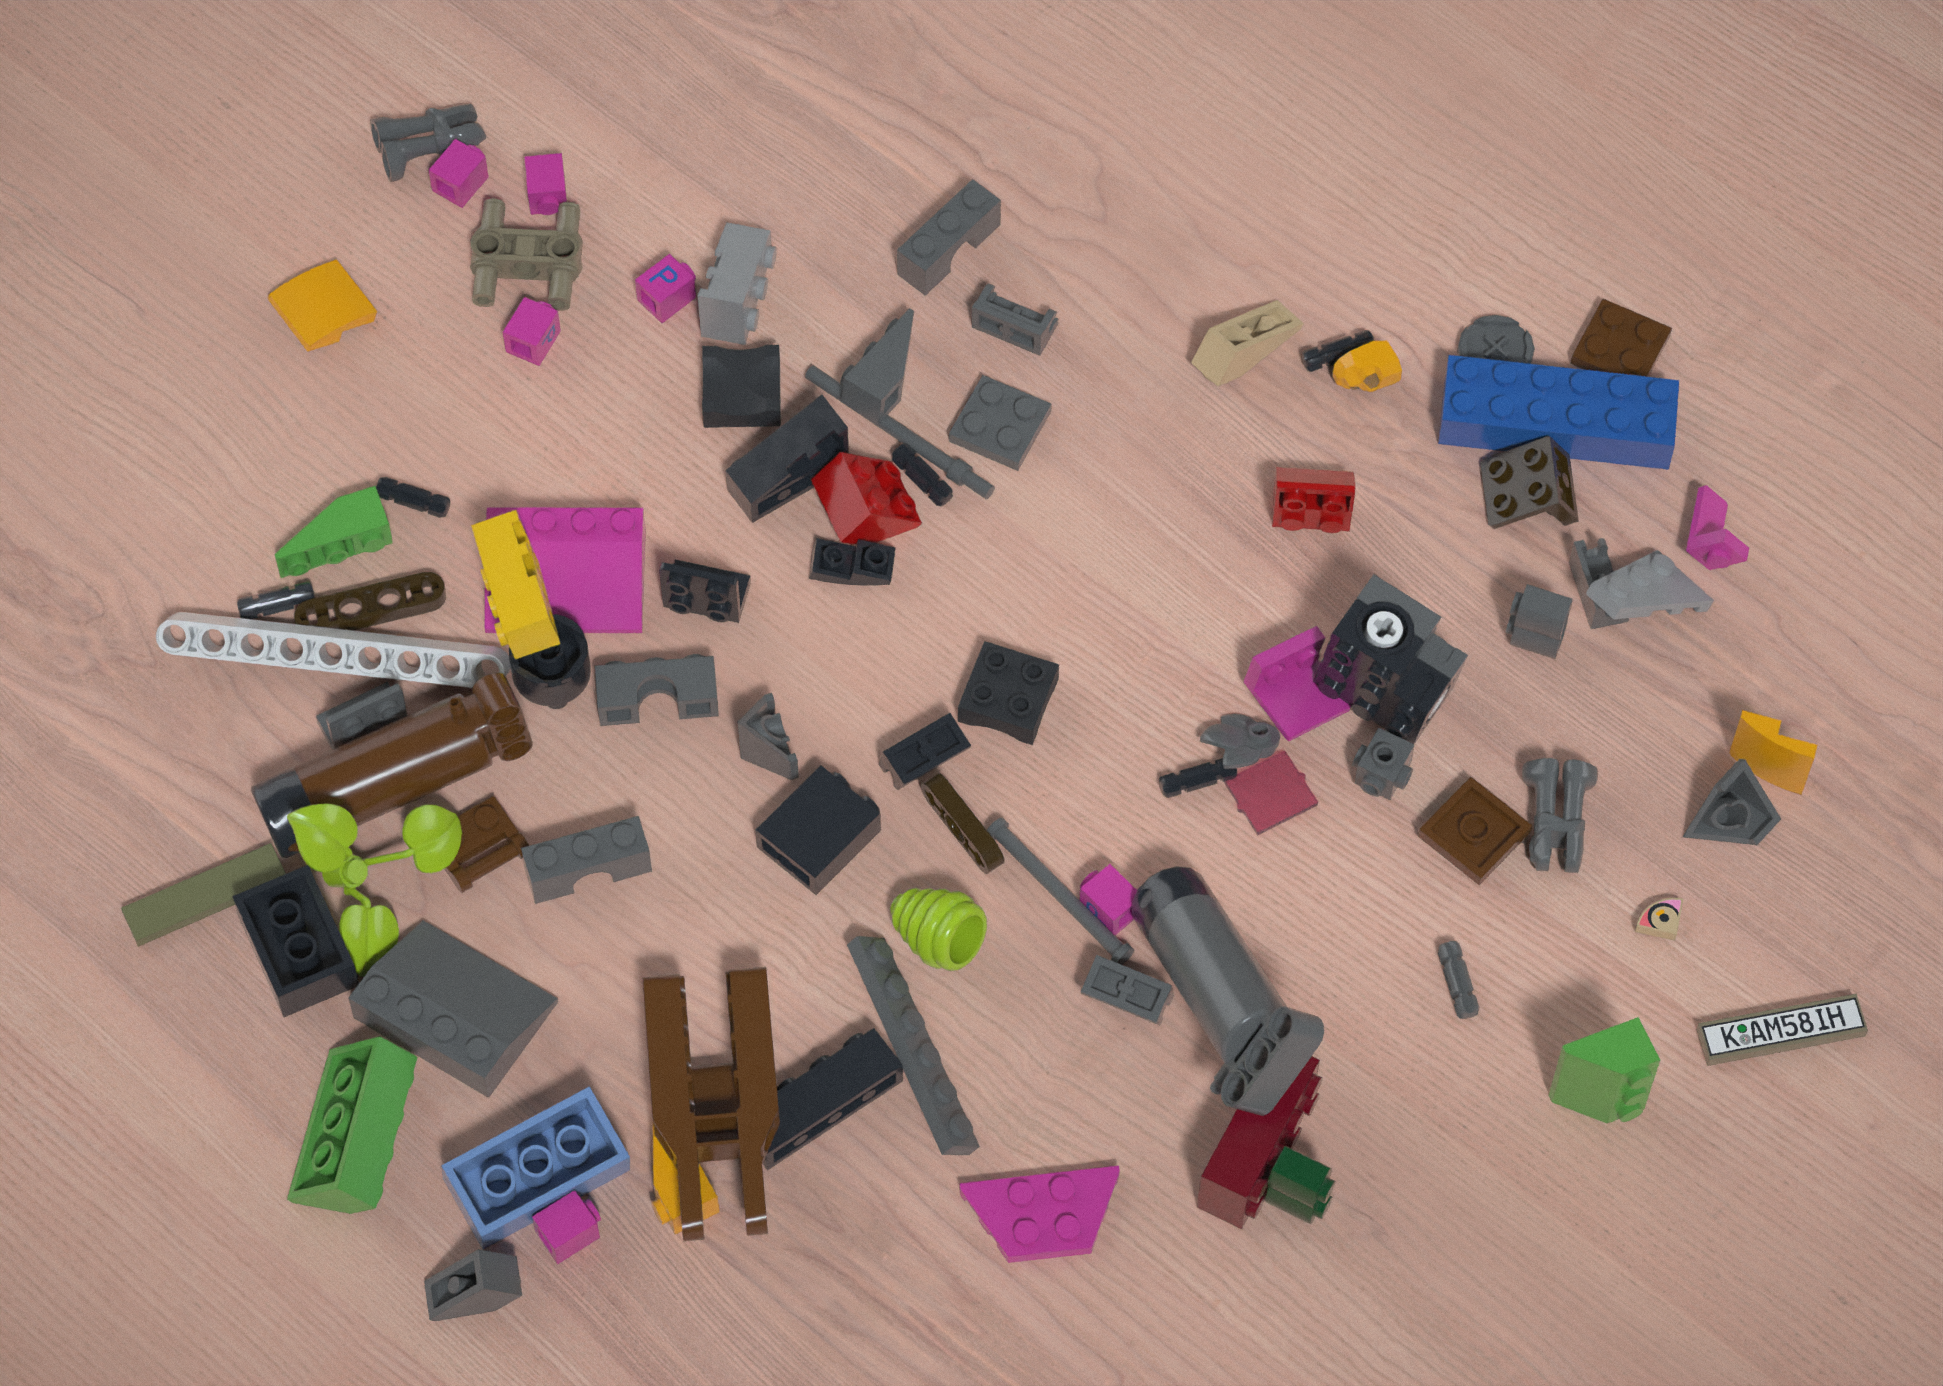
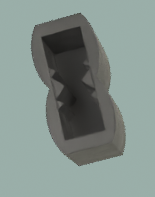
M1527 584L1524 593L1516 592L1509 613L1511 616L1505 632L1512 635L1510 645L1556 659L1566 631L1573 599Z

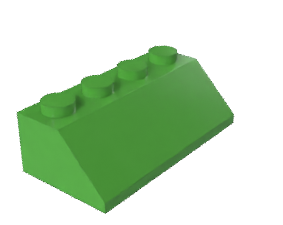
M380 1036L329 1050L288 1194V1201L348 1214L376 1209L377 1203L383 1194L382 1185L387 1167L393 1157V1145L397 1130L404 1117L403 1109L408 1090L414 1081L413 1072L417 1056Z

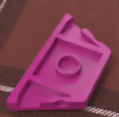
M1119 1166L960 1183V1196L970 1204L979 1217V1223L987 1234L994 1238L997 1248L1008 1263L1091 1254L1098 1237L1099 1228L1108 1210L1113 1190L1118 1183L1120 1169Z

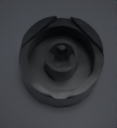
M553 614L561 644L518 659L514 658L509 647V661L513 683L524 698L538 705L548 706L552 709H561L584 691L590 680L591 664L588 644L580 626L565 616Z

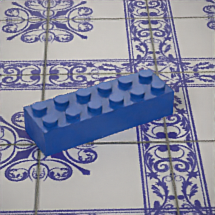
M1448 355L1438 444L1507 451L1550 436L1570 455V459L1669 470L1675 447L1679 380Z

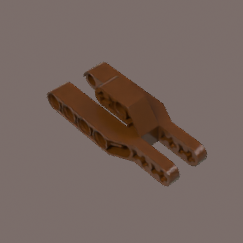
M766 967L733 969L725 972L733 1062L692 1067L684 976L676 974L643 977L654 1134L678 1171L683 1242L705 1240L699 1162L741 1160L747 1236L768 1234L762 1164L779 1128L780 1120Z

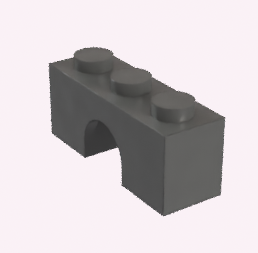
M972 179L897 249V275L926 296L951 272V261L962 244L968 242L974 248H977L1001 225V200Z
M692 654L681 659L670 660L655 657L649 658L644 662L625 663L622 661H611L605 665L595 666L600 726L640 723L639 708L642 701L656 693L667 694L677 702L679 720L719 716L714 656Z
M639 816L521 848L524 868L535 904L574 894V884L579 879L593 873H609L613 882L652 872L650 851Z

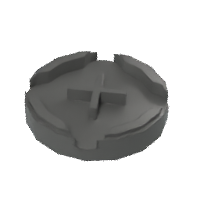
M1492 315L1480 317L1471 326L1464 329L1461 333L1457 352L1458 356L1532 364L1535 348L1531 334L1527 329L1525 332L1519 326V322L1509 317Z

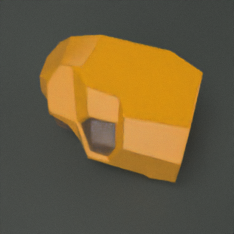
M1387 340L1372 341L1349 351L1337 360L1333 370V378L1337 385L1345 389H1361L1368 392L1393 385L1400 381L1402 376L1399 358Z

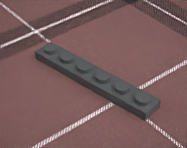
M857 936L847 944L848 949L896 1055L903 1065V1070L941 1154H972L980 1147L973 1133V1126L962 1109L957 1098V1091L950 1082L941 1063V1056L925 1028V1021L909 993V986L897 967L891 947L887 944L885 938Z

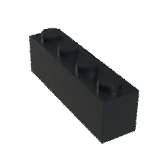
M875 1028L864 1035L863 1033L853 1035L844 1043L841 1050L832 1056H821L811 1064L809 1071L796 1079L795 1077H790L777 1086L780 1125L763 1162L767 1171L903 1082L902 1063Z

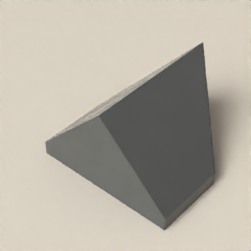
M766 694L738 721L740 757L747 762L787 779L799 778L798 759L795 753L791 754L786 742H789L790 739L785 733L780 713L775 714L773 694Z
M1739 758L1715 784L1683 837L1757 846L1781 820V817L1746 760Z

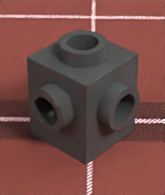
M1378 728L1369 746L1367 747L1362 744L1353 760L1352 766L1357 768L1355 784L1359 785L1364 792L1371 796H1382L1391 800L1396 789L1404 790L1410 780L1413 768L1409 766L1412 762L1415 744Z

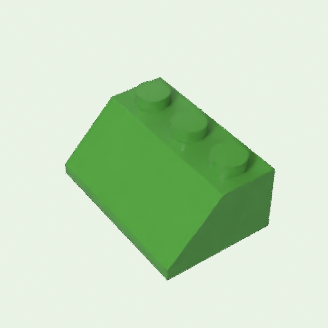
M1639 1017L1563 1045L1548 1095L1551 1102L1604 1123H1610L1618 1119L1621 1122H1627L1641 1115L1645 1109L1660 1058Z

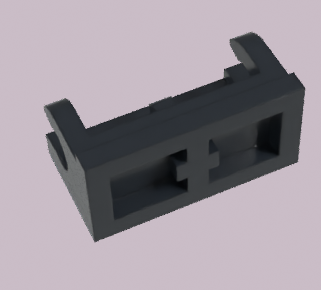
M948 713L883 751L878 764L884 773L890 771L895 780L893 785L895 789L899 790L971 748V744L951 713Z

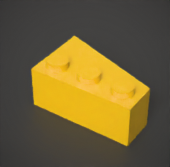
M513 510L471 525L484 567L480 569L487 591H491L492 594L487 596L489 606L494 618H499L500 620L494 626L501 646L509 645L514 658L518 659L561 644L540 564L517 511Z

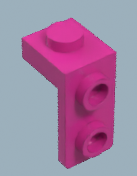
M1705 485L1698 488L1686 552L1708 570L1726 568L1729 565L1747 561L1749 547L1729 530L1723 529L1728 508L1727 502Z

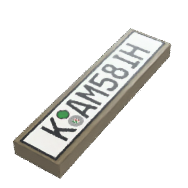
M1857 994L1698 1023L1697 1033L1707 1066L1865 1037L1868 1032Z

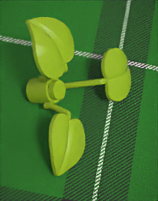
M315 804L302 807L287 815V819L295 834L299 852L306 864L313 870L322 872V877L327 885L334 888H344L346 896H352L362 904L346 907L339 924L340 935L355 965L356 973L360 977H364L370 968L398 943L399 938L398 923L392 911L383 905L371 907L370 899L356 890V887L360 886L367 878V867L408 858L413 855L415 866L422 873H436L445 869L456 857L461 843V824L455 813L437 805L419 806L407 815L403 824V839L409 849L362 859L359 856L352 855V850L349 848L357 838L358 828L354 818L346 809L332 804Z

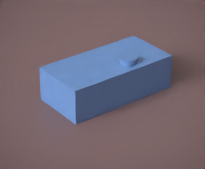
M589 1086L441 1165L446 1186L483 1250L532 1224V1216L575 1190L579 1197H582L630 1171V1156Z

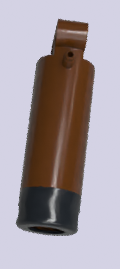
M503 673L486 675L473 685V694L464 698L461 694H455L252 785L251 793L280 856L286 859L300 853L294 831L287 819V815L297 809L315 804L337 805L346 809L354 818L357 826H360L492 766V758L499 755L503 761H512L527 754L531 750L533 742L521 707L506 676Z

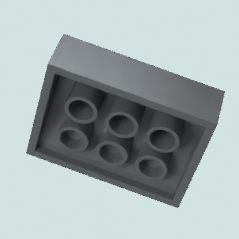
M424 920L370 968L348 998L354 1019L488 1098L558 1003V998Z

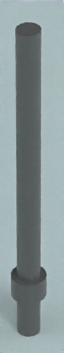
M811 366L806 372L805 378L841 402L843 385L816 366ZM889 415L880 424L863 416L901 443L908 444L916 453L946 472V477L958 486L965 485L985 499H988L993 494L995 487L972 472V466L961 459L954 460Z

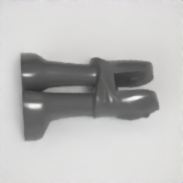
M473 104L457 105L445 109L430 108L425 111V116L396 119L377 117L370 119L373 140L379 153L382 152L383 165L388 180L394 182L402 179L407 162L428 154H441L455 139L467 146H477L486 139V134L482 126L475 123L478 116ZM433 131V135L400 140L402 138H406L409 136Z
M1553 758L1529 761L1522 766V778L1527 786L1535 788L1536 793L1534 836L1531 837L1529 844L1530 861L1534 864L1536 871H1548L1552 854L1551 848L1565 849L1563 850L1564 872L1578 873L1583 857L1586 822L1582 819L1583 799L1585 791L1592 789L1596 785L1598 769L1592 764L1573 759L1564 762L1562 767V781L1564 785L1562 819L1555 816L1559 761Z

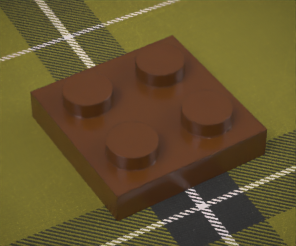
M1602 299L1572 355L1570 364L1584 370L1649 377L1671 336L1672 327Z
M1470 777L1419 829L1418 837L1480 885L1531 833L1533 825Z

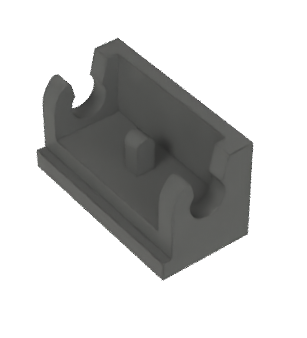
M988 283L972 306V328L1041 356L1058 326V318L1055 317L1057 311L1049 309L1045 315L997 296V293L993 292L995 286Z
M1600 538L1597 542L1598 546L1587 550L1584 540L1575 541L1569 560L1590 629L1629 622V618H1611L1585 594L1592 582L1614 572L1607 553L1608 546L1604 538Z
M1096 955L1081 989V994L1159 1026L1163 1021L1162 1016L1166 1006H1170L1174 997L1172 985Z

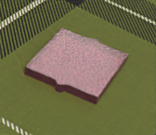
M1286 751L1238 773L1235 779L1224 782L1238 804L1237 811L1245 815L1257 836L1318 806V800L1305 782L1306 775L1298 771Z

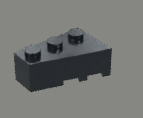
M822 394L726 469L728 492L749 520L754 523L813 489L814 485L811 479L840 452L849 453L848 427Z

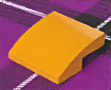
M337 259L314 267L294 277L268 295V301L307 352L340 342L343 331L372 323L377 314V310Z
M1742 710L1729 754L1736 761L1739 758L1745 759L1752 772L1761 779L1787 791L1802 795L1818 745L1779 735L1782 720Z

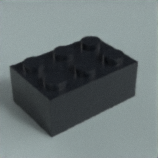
M308 865L232 896L240 922L283 1017L292 1015L358 986L359 981L355 965Z

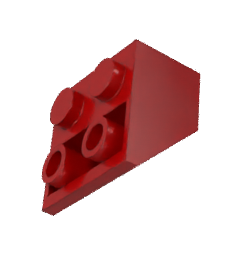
M840 452L811 479L840 542L856 544L857 540L860 539L877 543L918 528L922 524L916 511V504L911 496L908 495L901 480V473L892 461Z
M1276 467L1272 527H1282L1289 531L1315 529L1326 533L1350 532L1356 489L1354 472Z

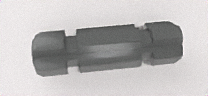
M1450 941L1439 945L1438 955L1441 964L1445 967L1443 971L1451 998L1455 1000L1454 1007L1457 1016L1460 1019H1467L1478 1015V1001L1476 995L1472 993L1474 988L1466 962L1462 960L1463 953L1460 944L1457 941Z

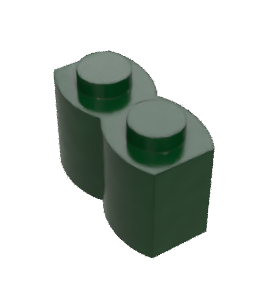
M1285 1146L1271 1171L1265 1202L1309 1224L1313 1223L1315 1217L1323 1219L1331 1204L1333 1197L1330 1194L1336 1182L1330 1178L1332 1168Z

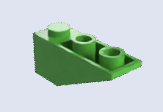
M369 487L338 497L275 553L280 577L300 576L307 573L310 569L325 564H338L348 557L363 552H376L384 546L392 544L389 522L376 487Z

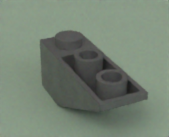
M910 308L900 319H893L888 325L885 335L878 342H871L866 348L863 358L855 366L850 365L841 377L840 384L843 385L841 403L877 424H880L901 401L914 311Z

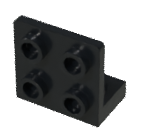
M676 559L673 564L661 563L659 573L663 607L679 614L694 613L704 615L716 622L732 621L739 623L751 585L750 575Z

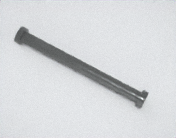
M1004 818L994 821L987 829L992 838L997 840L1112 955L1111 961L1121 965L1128 961L1133 955L1134 949L1128 943L1123 944L1008 829L1009 823Z

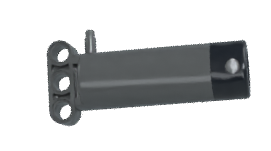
M1175 866L1163 869L1150 876L1138 888L1132 900V916L1224 1062L1214 1076L1210 1090L1214 1094H1221L1223 1103L1228 1107L1260 1116L1267 1115L1275 1107L1321 1044L1324 1036V1024L1318 1016L1286 1006L1200 873L1189 867Z

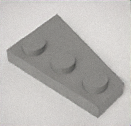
M1658 550L1592 582L1585 593L1613 619L1649 617L1653 611L1666 610L1669 615L1681 614L1684 608H1694L1696 612H1707L1714 601L1678 569L1669 557L1663 555Z

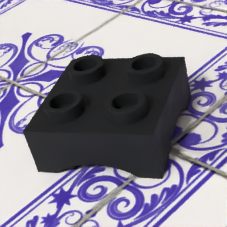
M764 345L744 350L726 349L718 346H702V413L704 428L781 426L779 345Z
M984 641L958 705V722L970 726L991 728L1008 734L1020 742L1033 745L1045 709L1059 680V664Z

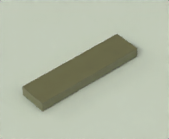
M270 843L126 905L121 910L139 947L235 905L232 896L286 873Z

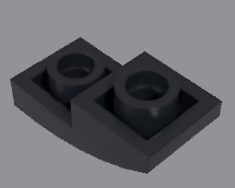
M817 538L813 545L809 579L846 585H890L896 547L860 539L857 540L855 546Z

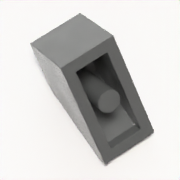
M479 1249L424 1281L429 1320L431 1321L493 1312L522 1296L517 1256Z

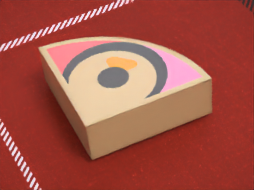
M1666 898L1648 906L1641 914L1635 932L1675 941L1683 899Z

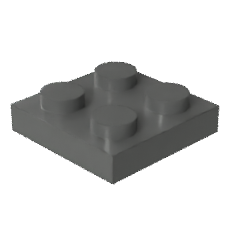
M982 375L949 433V442L1018 471L1048 419L1052 404Z

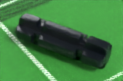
M1364 330L1355 333V338L1346 336L1322 344V349L1319 350L1318 347L1304 350L1302 352V361L1306 370L1313 372L1322 369V364H1326V366L1334 365L1339 358L1349 351L1375 341L1371 331Z
M901 444L892 452V461L901 470L906 469L905 474L924 494H930L928 498L936 506H944L953 497L952 488L944 480L939 481L940 476L920 456L915 457L916 452L908 444Z
M382 477L377 482L376 489L381 499L387 501L394 499L396 504L421 512L428 510V514L439 518L446 517L451 504V500L448 497L439 494L432 496L430 491L406 483L398 484L397 480L388 477Z
M304 582L296 584L295 589L291 590L287 586L259 593V598L253 599L252 595L239 598L237 606L242 619L258 618L257 614L259 613L267 616L294 609V605H300L304 601L314 599L315 595L311 583Z
M1223 758L1215 760V764L1208 762L1181 770L1179 775L1170 773L1159 778L1160 789L1165 797L1171 798L1181 795L1182 790L1188 793L1217 784V780L1225 782L1235 779L1237 777V768L1224 769Z

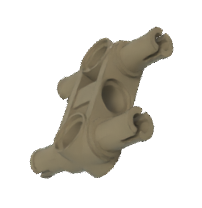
M494 198L485 200L481 227L477 229L470 241L472 250L470 269L475 275L472 295L473 303L480 307L494 305L497 278L550 281L548 304L558 311L568 310L570 308L573 282L579 277L582 270L583 240L580 234H578L580 206L572 202H563L559 205L556 231L503 228L505 203Z

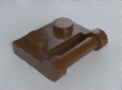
M494 796L458 816L462 831L460 847L454 860L444 870L457 889L463 893L472 888V883L517 856L520 859L523 858L521 848L527 847L529 844L525 837L516 829ZM502 840H507L508 844L465 869L460 866Z

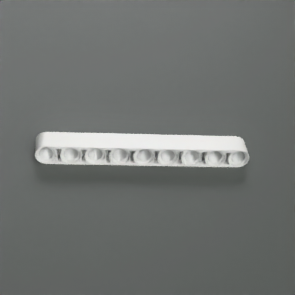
M178 612L171 615L158 627L156 632V641L159 647L164 652L172 655L472 688L479 679L487 675L482 669L481 662L483 660L494 661L499 668V673H503L505 676H507L511 668L507 652L495 646L188 612ZM171 625L180 626L184 630L186 635L185 641H177L172 637L170 632ZM210 629L218 630L223 634L225 639L224 646L215 645L209 638ZM248 634H256L262 638L264 642L263 650H256L250 646ZM287 638H294L300 641L303 646V653H292L287 647ZM326 643H336L342 650V658L335 659L329 656L325 647ZM371 646L376 648L381 654V662H370L365 656V647ZM404 652H415L420 658V667L409 666L404 660ZM450 655L455 657L460 664V670L452 672L446 669L442 661L443 656Z

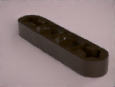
M422 572L310 599L297 606L294 612L295 624L354 631L433 612L445 603V584L438 574ZM431 587L433 596L425 597L423 588ZM410 590L411 597L413 600V602L408 603L406 591ZM387 594H395L401 599L399 604L393 608H383L379 605V601ZM349 603H356L362 607L361 613L353 618L344 617L340 611ZM329 609H333L335 621H330ZM311 614H315L318 623L315 625H310L308 621V616Z

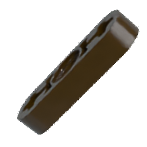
M939 773L921 784L922 792L929 805L982 872L988 874L1005 863L1003 853L996 841L942 774Z

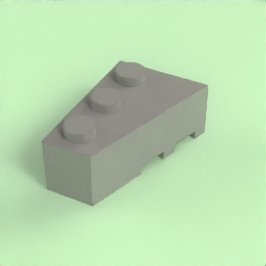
M726 222L715 250V256H717L714 267L709 266L706 273V278L710 279L708 289L700 288L698 293L701 337L746 345L749 331H756L759 320V309H756L758 299H765L768 287V278L765 277L767 268L773 269L777 255V247L771 244L770 230Z

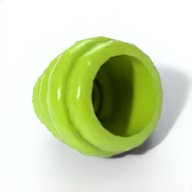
M913 888L903 894H899L891 904L890 913L895 930L900 933L903 941L908 943L911 951L918 955L923 963L935 969L943 968L948 971L962 969L973 960L984 942L987 931L985 912L981 906L975 904L970 896L960 891L951 892L947 889L934 890L927 888L921 890Z

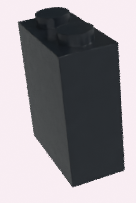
M820 765L755 829L757 848L813 894L817 895L881 831V813L879 807L872 799L865 795L860 797L851 790L849 783L842 775L837 772L830 773Z

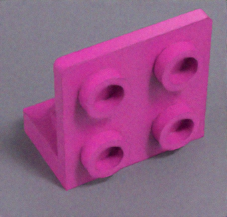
M1317 626L1254 656L1243 681L1288 741L1349 712L1351 708L1350 704L1340 698L1331 699L1325 696L1319 690L1318 685L1313 682L1320 665L1318 660L1320 657L1319 653L1326 638Z

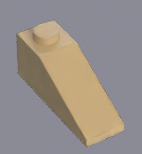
M1278 300L1209 328L1191 363L1203 373L1207 380L1219 387L1243 376L1297 333L1304 323Z

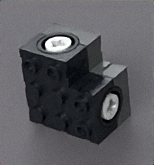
M1373 574L1332 632L1331 640L1327 644L1324 657L1320 662L1313 682L1318 685L1319 690L1325 696L1331 699L1340 698L1350 704L1353 712L1358 717L1367 721L1372 720L1387 732L1415 744L1454 688L1468 655L1458 648H1454L1435 634L1436 627L1441 620L1440 615Z

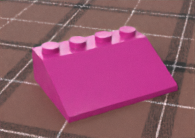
M487 507L486 520L513 510L517 511L539 561L553 614L562 615L573 620L580 626L583 633H642L646 544L643 508ZM485 586V633H496L494 624L500 622L499 618L495 619L487 599V596L492 594L491 591H487Z

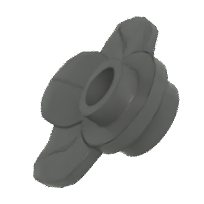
M1228 714L1221 716V724L1209 726L1200 736V742L1225 749L1223 768L1233 769L1250 766L1258 762L1259 758H1267L1273 755L1280 743V733L1274 726L1264 722H1256L1251 717L1241 714Z

